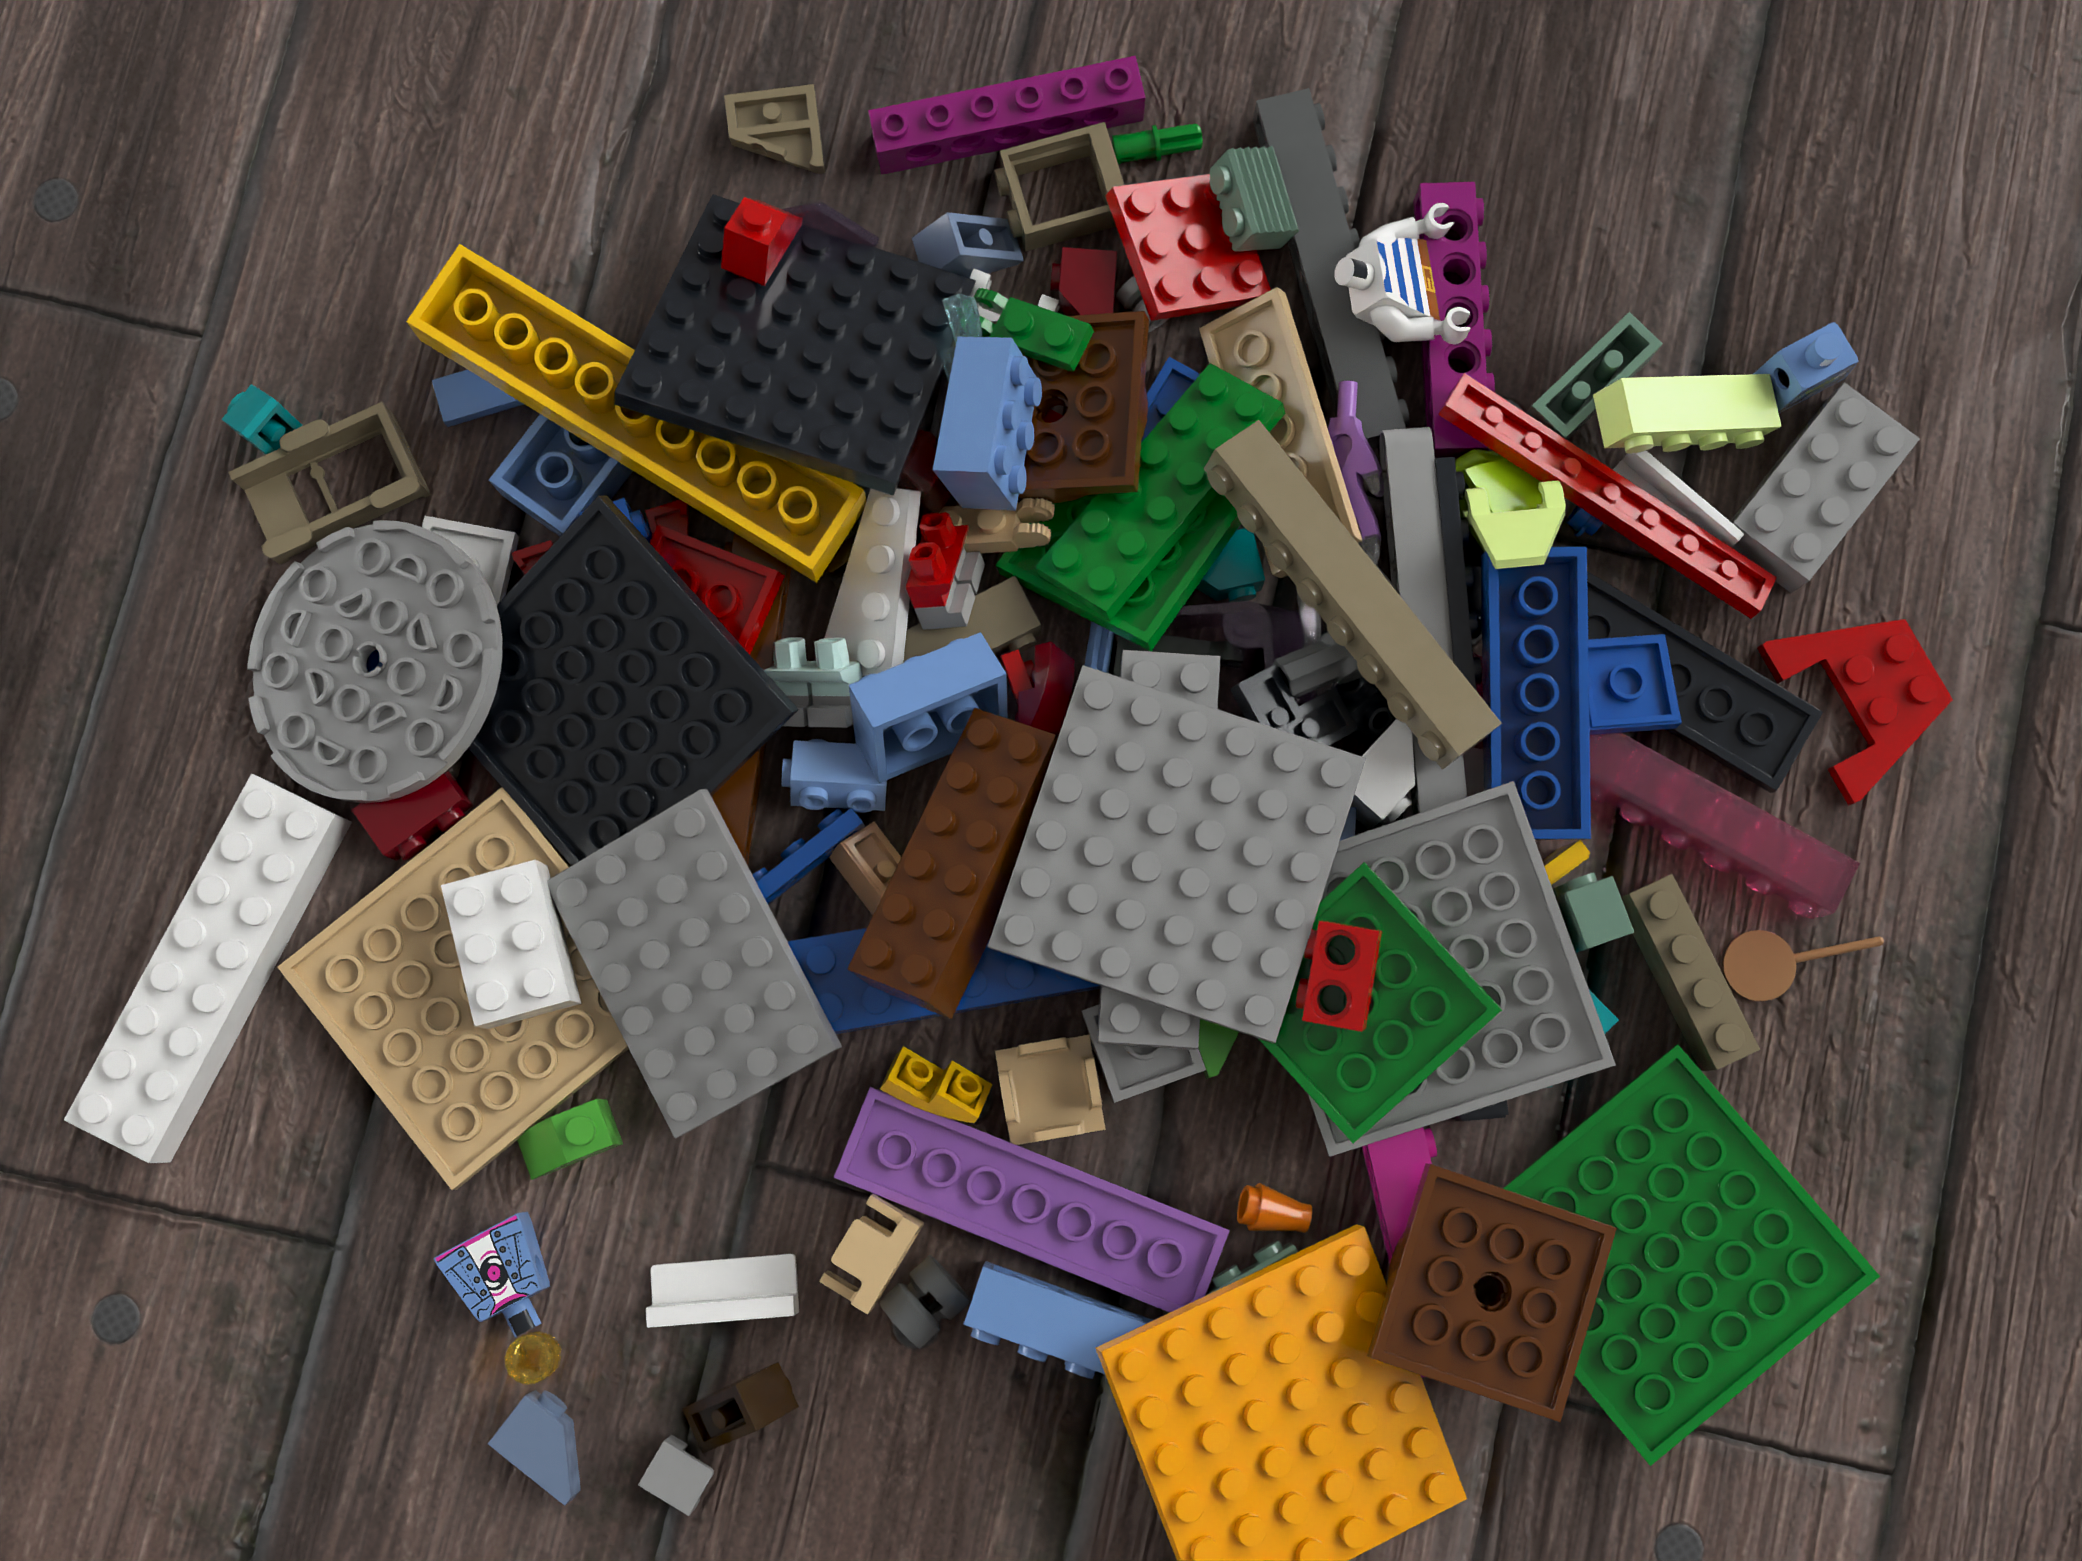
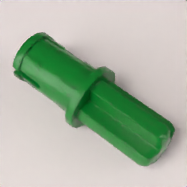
M1198 124L1157 129L1156 125H1151V130L1112 135V147L1118 164L1155 158L1157 162L1161 161V156L1200 150L1203 145L1202 131Z

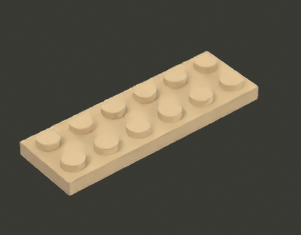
M1276 287L1199 328L1209 364L1211 363L1283 403L1286 414L1270 431V434L1357 543L1362 541V537L1286 293ZM1264 546L1272 575L1279 578L1287 576L1284 570L1278 569L1271 562L1267 554V548Z

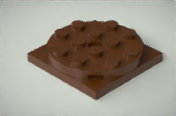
M1145 311L1069 316L1091 324L1094 330L1074 372L1025 356L1034 374L1041 381L1042 397L1039 406H1034L1032 417L1034 443L1032 448L1026 451L1024 467L1026 469L1027 482L1024 493L1019 494L1018 499L1043 498L1045 500L1048 499L1049 502L1054 504L1076 500L1089 494L1138 492L1141 440L1148 416L1145 374L1149 319ZM967 329L965 330V337H981L967 331ZM1061 405L1067 408V412L1058 421L1052 423L1045 422V415L1052 407Z
M1425 1163L1406 1229L1401 1235L1391 1258L1388 1270L1387 1291L1367 1356L1561 1422L1617 1228L1442 1167ZM1484 1276L1493 1277L1498 1285V1294L1495 1300L1488 1304H1482L1478 1301L1475 1295V1288H1473L1474 1284Z

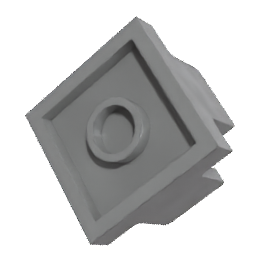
M1100 1004L1082 1010L1093 1049L1114 1103L1206 1070L1199 1049L1187 1050L1097 1044Z

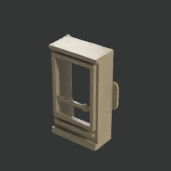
M383 402L330 426L320 419L310 422L284 434L280 439V449L228 472L232 481L245 490L267 541L261 545L264 555L279 565L289 561L290 557L316 546L318 541L345 527L353 529L422 496L426 498L431 495L395 415ZM382 434L402 479L338 510L324 479L325 470L318 463ZM310 466L312 468L310 475L317 480L331 511L330 514L309 523L289 479L290 475Z

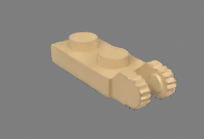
M1025 498L1019 503L1017 502L1016 511L962 508L959 505L931 507L930 514L947 512L950 514L954 526L968 525L969 529L964 542L966 552L995 553L1018 551V548L1041 547L1050 542L1051 529L1037 522L1052 519L1055 507L1048 499Z

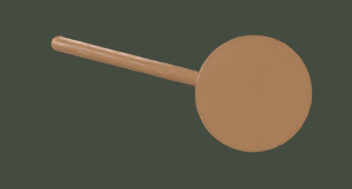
M1763 930L1749 931L1736 937L1727 947L1723 957V973L1729 986L1740 996L1752 1001H1768L1781 996L1789 989L1795 978L1796 963L1881 946L1884 944V939L1882 937H1873L1794 954L1787 942L1780 936Z

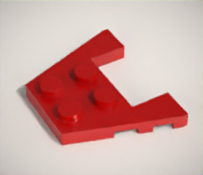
M1906 619L1770 640L1757 647L1777 684L1816 663H1821L1865 738L1868 748L1827 769L1848 806L1862 800L1953 701Z

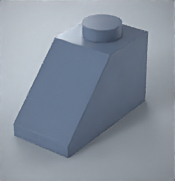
M947 212L912 237L918 262L970 278L973 269L988 274L1018 265L1024 261L1018 240L1012 236L1008 219Z
M534 1390L522 1398L489 1441L488 1445L565 1506L581 1490L574 1422L572 1418L564 1413L567 1406L557 1396L546 1390L542 1394Z

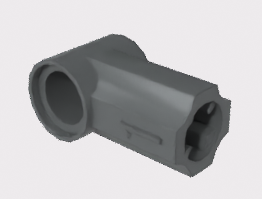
M1329 632L1322 635L1316 643L1277 658L1273 663L1279 670L1294 699L1336 681L1341 685L1362 677L1357 667V661L1345 646L1337 644L1332 639Z

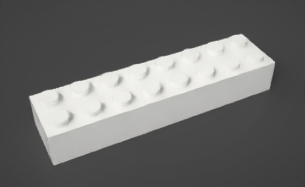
M251 773L64 1121L147 1163H168L172 1161L352 823L351 821Z

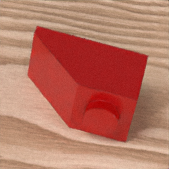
M744 197L724 228L721 268L765 286L802 226L803 218L762 201Z

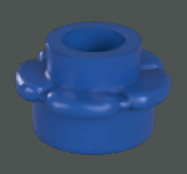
M1579 506L1574 508L1565 522L1575 530L1574 535L1576 537L1584 532L1592 536L1603 524L1602 521Z

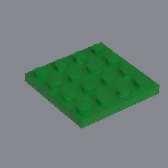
M1218 493L1111 621L1039 577L1035 569L1039 561L1097 494H1089L1063 503H1054V517L1049 519V521L1037 522L1051 529L1050 542L1041 547L1018 548V551L1005 552L995 565L1000 575L1008 579L1015 576L1021 586L1152 651L1239 528L1241 522L1237 516V510L1225 495Z
M1363 862L1320 902L1312 929L1317 930L1319 921H1329L1382 931L1366 1029L1361 1032L1302 1021L1304 1009L1296 1008L1297 992L1300 979H1309L1312 960L1304 958L1303 955L1276 1043L1259 1039L1353 1144L1502 1011L1500 1006L1366 862ZM1338 935L1329 944V955L1336 963L1347 964L1355 955V945L1347 936ZM1327 985L1321 992L1320 1002L1326 1011L1341 1013L1346 1007L1347 997L1340 987Z

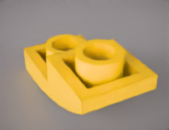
M903 1046L896 1054L880 1090L924 1111L958 1121L975 1123L980 1116L993 1084L953 1060L943 1070Z

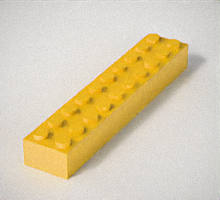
M461 244L458 245L406 321L423 343L816 583L865 508L867 502L865 491L853 482L614 405V392L635 350Z

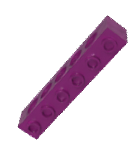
M1136 56L872 109L868 110L879 168L881 175L1005 150L1105 122L1106 128L1141 122L1144 119L1146 97Z
M1475 182L1420 183L1413 200L1415 221L1423 219L1433 205L1445 203L1449 206V209L1442 216L1435 217L1434 220L1441 225L1454 222L1450 229L1455 230L1461 237L1460 240L1452 241L1444 236L1440 239H1432L1424 233L1419 235V239L1427 241L1440 321H1444L1447 313L1455 307H1462L1470 312L1465 324L1466 327L1471 329L1461 343L1449 344L1443 340L1441 335H1434V340L1421 341L1426 427H1430L1432 432L1435 458L1455 457L1456 459L1474 449L1490 450V448L1438 415L1456 382L1464 374L1451 369L1448 363L1450 359L1464 361L1469 369V372L1465 374L1491 391H1495L1494 375L1486 371V357H1490L1492 350V334L1490 329H1484L1483 313H1487L1489 309V288L1487 285H1481L1480 270L1485 269L1487 249L1486 243L1484 241L1479 242L1478 226H1482L1484 220V203L1482 198H1476ZM1455 272L1461 276L1464 283L1459 285L1451 284L1445 279L1443 273Z

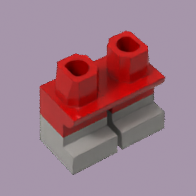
M947 512L925 514L922 516L919 525L922 533L920 543L912 548L908 559L912 568L906 584V590L923 630L966 627L985 563L980 551L966 552L964 548V542L969 529L968 525L954 526L950 514Z

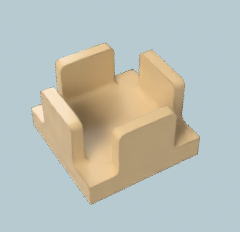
M1089 1035L1034 1042L995 1051L1010 1143L1020 1145L1106 1130L1097 1071Z
M875 1194L870 1195L866 1204L895 1221L897 1227L894 1232L871 1218L862 1216L860 1219L852 1222L831 1258L833 1264L858 1278L862 1283L861 1287L857 1288L829 1270L824 1272L819 1281L850 1300L851 1305L867 1315L878 1303L924 1225V1222L903 1212Z

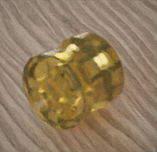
M542 1331L530 1332L515 1339L507 1348L505 1367L509 1375L519 1383L526 1385L538 1383L553 1375L559 1367L562 1358L561 1348L557 1340L549 1333ZM524 1348H525L526 1351H527V1355H526L527 1360H525V1354H526V1352L524 1351Z

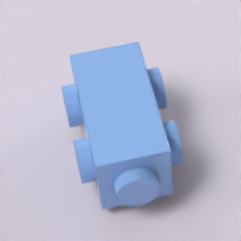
M812 739L809 741L794 740L792 759L783 758L782 787H790L791 806H803L810 810L852 808L855 812L861 813L872 810L885 811L887 780L881 783L878 782L857 743H833L822 739Z

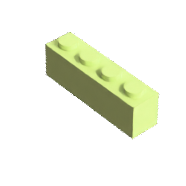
M1770 374L1621 378L1593 394L1604 448H1625V453L1628 454L1643 452L1654 446H1662L1664 452H1672L1698 444L1700 450L1716 449L1728 443H1735L1737 449H1744L1763 443L1764 435L1782 427Z

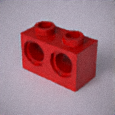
M1319 921L1318 929H1311L1304 952V958L1312 960L1309 979H1300L1296 998V1008L1304 1009L1302 1021L1361 1032L1366 1029L1382 931L1329 921ZM1338 935L1347 936L1355 945V955L1347 964L1336 963L1329 955V944ZM1327 985H1336L1345 992L1347 1004L1341 1013H1330L1323 1008L1320 1002V995Z

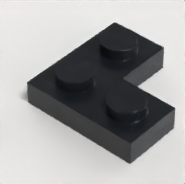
M1276 665L1253 675L1230 689L1246 719L1328 746L1359 729L1336 688L1298 706Z

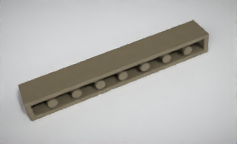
M1260 420L1214 450L1204 467L1213 489L1220 495H1225L1237 510V516L1244 528L1256 534L1267 548V554L1271 562L1278 569L1284 570L1297 586V592L1302 601L1307 606L1314 608L1325 621L1332 639L1337 644L1345 646L1357 661L1360 674L1366 681L1375 684L1387 699L1391 713L1396 719L1406 723L1418 738L1419 747L1426 757L1436 761L1443 770L1502 724Z

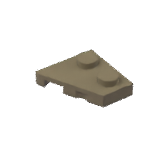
M814 84L724 95L731 145L817 174L825 173Z

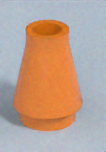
M1258 1183L1255 1187L1246 1185L1243 1188L1238 1203L1237 1221L1240 1224L1247 1225L1249 1231H1297L1302 1233L1308 1231L1312 1219V1206L1310 1204L1299 1202L1261 1183Z

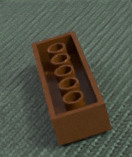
M977 708L973 709L847 968L850 972L871 987L952 1019L992 935L1058 739L1057 735Z

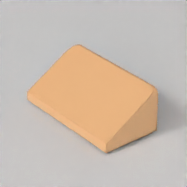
M872 822L840 842L832 852L830 859L870 913L874 915L901 856L877 824Z

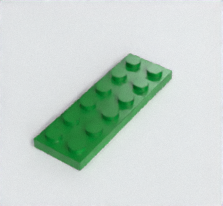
M1210 363L1142 441L1138 492L1097 494L1035 566L1039 577L1111 621L1218 494L1211 486L1207 473L1204 470L1214 450L1258 420L1261 421L1270 433L1286 414L1283 403Z

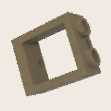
M1105 122L1000 151V168L994 170L995 180L1000 196H1009L1013 209L1006 211L1009 227L1013 238L1021 236L1025 252L1116 227L1105 195L1112 187L1122 186L1124 182ZM1090 156L1105 206L1032 226L1017 176Z

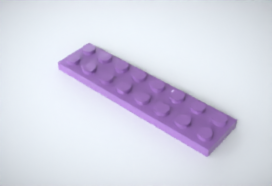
M873 1087L869 1088L834 1175L836 1179L1167 1312H1172L1206 1295L1230 1231L953 1119L909 1105Z

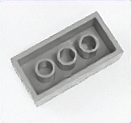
M1844 382L1824 401L1730 522L1744 533V536L1732 548L1776 576V582L1790 593H1793L1810 581L1920 438Z

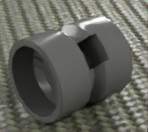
M931 1255L927 1256L909 1273L910 1283L908 1285L898 1283L879 1301L881 1308L891 1321L919 1349L941 1330L939 1321L942 1318L952 1320L971 1302L968 1295L955 1279ZM928 1292L935 1298L930 1306L921 1298V1296L926 1295Z

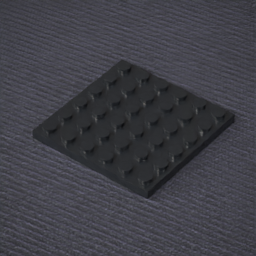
M712 194L614 392V405L894 496L961 326V321L972 298L976 280L802 224L764 286L721 268L724 228L740 203Z
M604 495L598 496L497 604L502 631L500 678L490 711L468 749L571 865H574L698 790L708 789L712 797L799 709L611 499Z

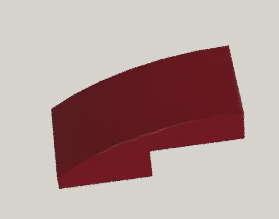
M1051 641L1035 645V665L1032 667L1031 672L1035 688L1018 692V712L1015 715V721L1055 734L1058 737L1072 694L1075 660Z

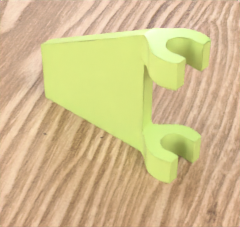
M1560 481L1539 482L1538 489L1542 494L1543 504H1538L1537 509L1497 513L1490 512L1485 488L1465 489L1464 497L1467 501L1468 511L1463 512V517L1467 518L1469 527H1473L1495 569L1544 565L1565 516L1566 504Z

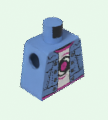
M528 1212L517 1213L434 1257L439 1269L479 1322L489 1320L503 1313L515 1338L542 1324L529 1298L550 1287V1281Z

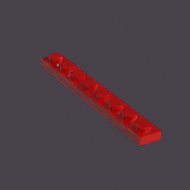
M1464 373L1456 382L1439 411V416L1540 482L1560 481L1566 499L1745 616L1752 619L1761 612L1776 581V576Z

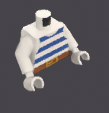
M1445 203L1433 205L1421 220L1415 221L1414 217H1410L1377 228L1364 236L1359 243V247L1347 254L1345 258H1342L1335 268L1336 282L1349 288L1354 315L1377 327L1393 342L1434 340V335H1441L1444 341L1455 345L1461 343L1471 329L1470 327L1456 326L1465 323L1470 315V312L1462 307L1451 309L1444 321H1440L1427 241L1419 239V235L1423 233L1429 238L1440 239L1452 227L1454 222L1441 225L1434 220L1435 217L1442 216L1449 209V206Z

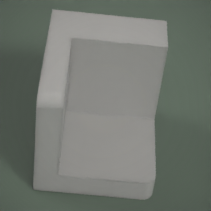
M671 1434L663 1441L638 1486L689 1516L700 1502L699 1498L712 1478L714 1470L685 1452L688 1444Z

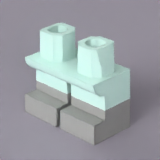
M787 637L774 642V666L764 671L799 709L783 726L805 727L808 725V727L847 728L853 725L849 685L863 677L859 661H849L845 638H824L815 641L816 661H807L805 639L802 637Z

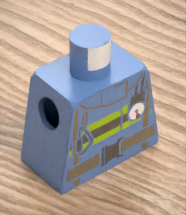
M1833 322L1783 348L1753 374H1770L1778 413H1781L1845 379L1859 361L1840 327ZM1786 374L1788 375L1790 381L1789 388L1782 385L1778 375L1783 377Z

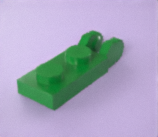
M978 288L973 298L981 307L1001 314L996 325L985 317L971 313H965L961 321L963 328H966L971 333L981 337L1012 338L1023 355L1071 372L1075 371L1094 333L1089 323L1010 297L1008 300L998 292L989 291L984 288Z

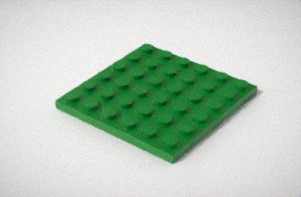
M1678 1044L1673 1046L1503 1187L1505 1190L1617 1228L1574 1375L1650 1466L1880 1277Z

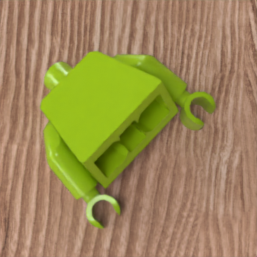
M1474 449L1455 459L1456 472H1463L1465 489L1485 488L1491 513L1537 509L1538 504H1543L1542 494L1538 489L1540 481L1498 453ZM1465 497L1463 500H1459L1461 518L1463 517V512L1468 511ZM1469 527V531L1483 552H1485L1486 550L1473 527Z

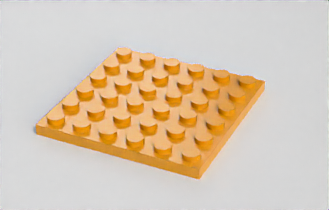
M1356 1224L1095 1348L1177 1561H1349L1467 1499L1421 1375L1367 1356L1387 1291V1285L1364 1226Z

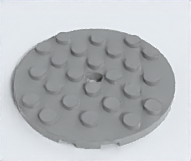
M377 520L373 521L371 525L355 529L345 527L328 535L316 543L318 549L301 563L294 561L274 586L261 610L251 640L247 666L248 670L253 671L254 696L248 698L252 718L257 732L265 736L273 751L271 757L276 764L294 781L313 792L335 799L358 803L384 802L403 797L430 784L445 773L462 756L480 731L496 694L502 664V631L497 605L486 579L473 560L451 541L428 529L406 522ZM374 650H378L379 661L383 665L382 667L377 666L373 671L368 672L367 659Z

